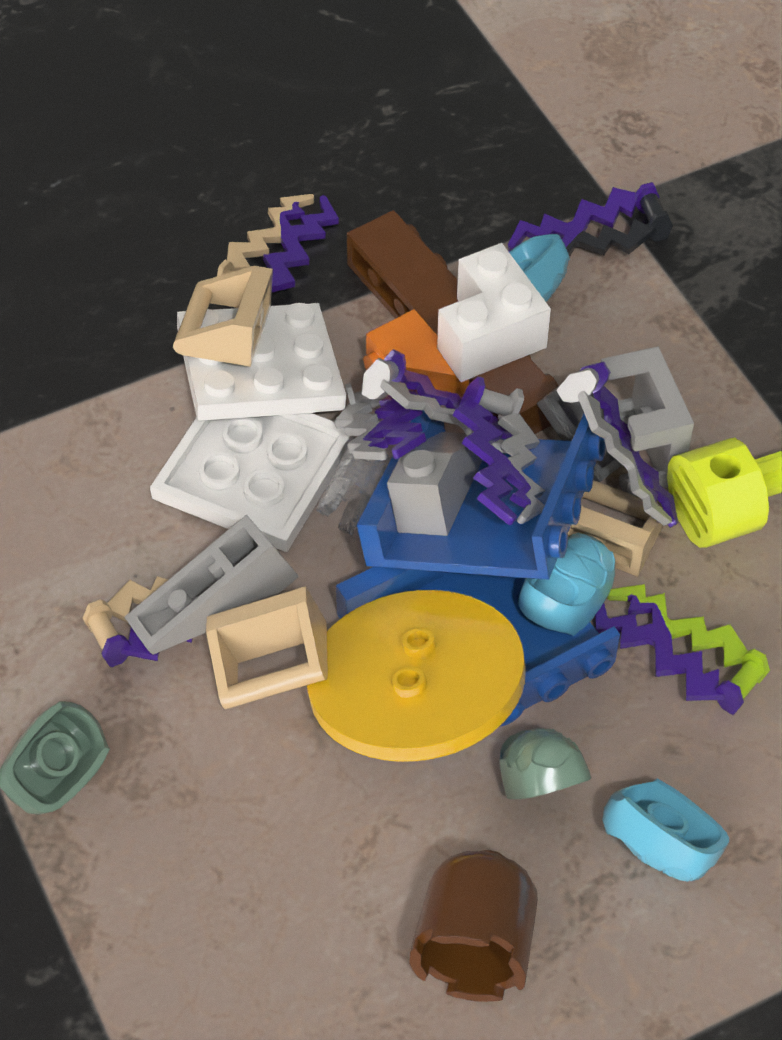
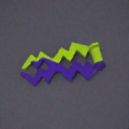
M645 584L610 590L607 596L608 600L631 602L628 615L608 618L604 603L595 615L596 630L599 634L614 626L618 632H621L620 649L646 644L654 646L656 677L686 673V701L717 700L723 710L734 715L744 703V699L757 683L760 684L770 671L766 655L756 649L748 651L731 624L707 631L704 616L671 620L667 617L665 593L646 597ZM652 613V624L637 626L636 615ZM691 634L692 653L673 655L672 639ZM723 647L724 668L740 663L742 668L731 681H723L719 685V669L703 674L702 651L700 650Z

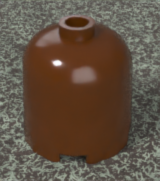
M492 850L465 851L446 859L434 871L430 879L412 941L409 964L417 977L422 981H426L429 973L434 978L448 983L447 995L475 1002L503 1000L505 989L515 986L518 990H522L525 987L538 902L537 889L527 871L515 861Z

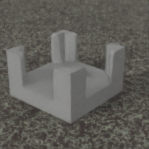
M659 346L601 359V362L604 361L611 372L608 380L635 375L632 398L618 401L620 419L628 425L631 433L630 443L633 450L636 452L647 451L653 465L652 468L659 472V484L663 488H668V463L672 456L689 451L694 422ZM628 473L620 475L618 481L622 491L635 495L631 491Z

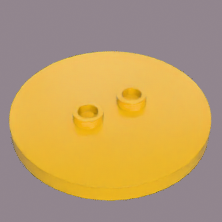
M440 590L401 592L378 598L354 609L328 629L327 680L307 685L311 707L318 723L330 737L344 747L356 753L381 760H429L456 753L476 744L493 733L511 715L519 702L525 685L524 651L520 637L510 621L494 607L481 600L460 593Z

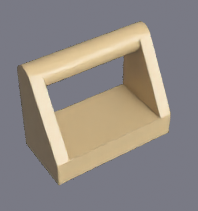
M251 266L198 282L174 341V350L178 354L251 367L271 308L273 269ZM210 303L238 308L235 319L201 328Z
M593 480L591 491L584 492L583 498L647 522L642 528H638L581 506L579 521L576 525L571 524L568 537L579 532L580 534H586L598 539L613 552L616 569L638 577L663 525L644 511L641 498Z
M306 586L207 616L206 634L219 700L224 709L327 680V622ZM300 644L305 645L307 663L238 683V663Z

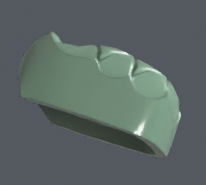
M59 701L29 725L12 747L0 768V788L13 803L21 807L28 814L41 815L61 808L97 773L110 750L99 722L81 705L66 701Z
M535 728L520 731L509 736L500 750V771L506 798L508 799L537 797L580 784L592 778L586 761L576 743L554 729Z

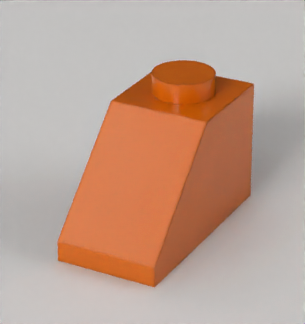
M415 309L366 333V356L363 358L366 371L376 359L381 358L383 360L394 349L405 355L406 370L428 376L432 385L437 390L459 394L462 399L469 385V379L460 382L437 349L438 335Z

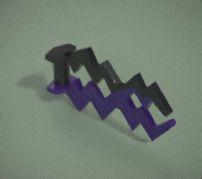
M653 182L641 185L636 193L613 187L605 207L581 199L571 222H563L547 214H544L540 227L520 220L508 243V251L510 252L521 244L526 236L533 238L541 235L558 234L565 244L569 257L576 247H582L605 255L611 245L629 255L650 237L656 242L668 239L673 224L667 211H664L659 201L660 196ZM635 207L643 214L645 213L649 221L646 225L634 218L629 234L613 229L619 212L621 211L632 218ZM591 220L604 225L598 238L585 232Z

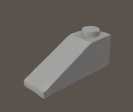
M441 432L399 458L387 482L398 533L448 536L473 482V477L482 462L480 457L462 444V441L467 436L466 433Z
M246 514L124 618L147 650L154 655L206 633L207 616L278 595L299 576Z

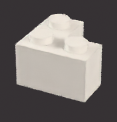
M503 243L459 259L457 299L459 302L439 309L437 349L459 381L463 382L547 348L551 308Z

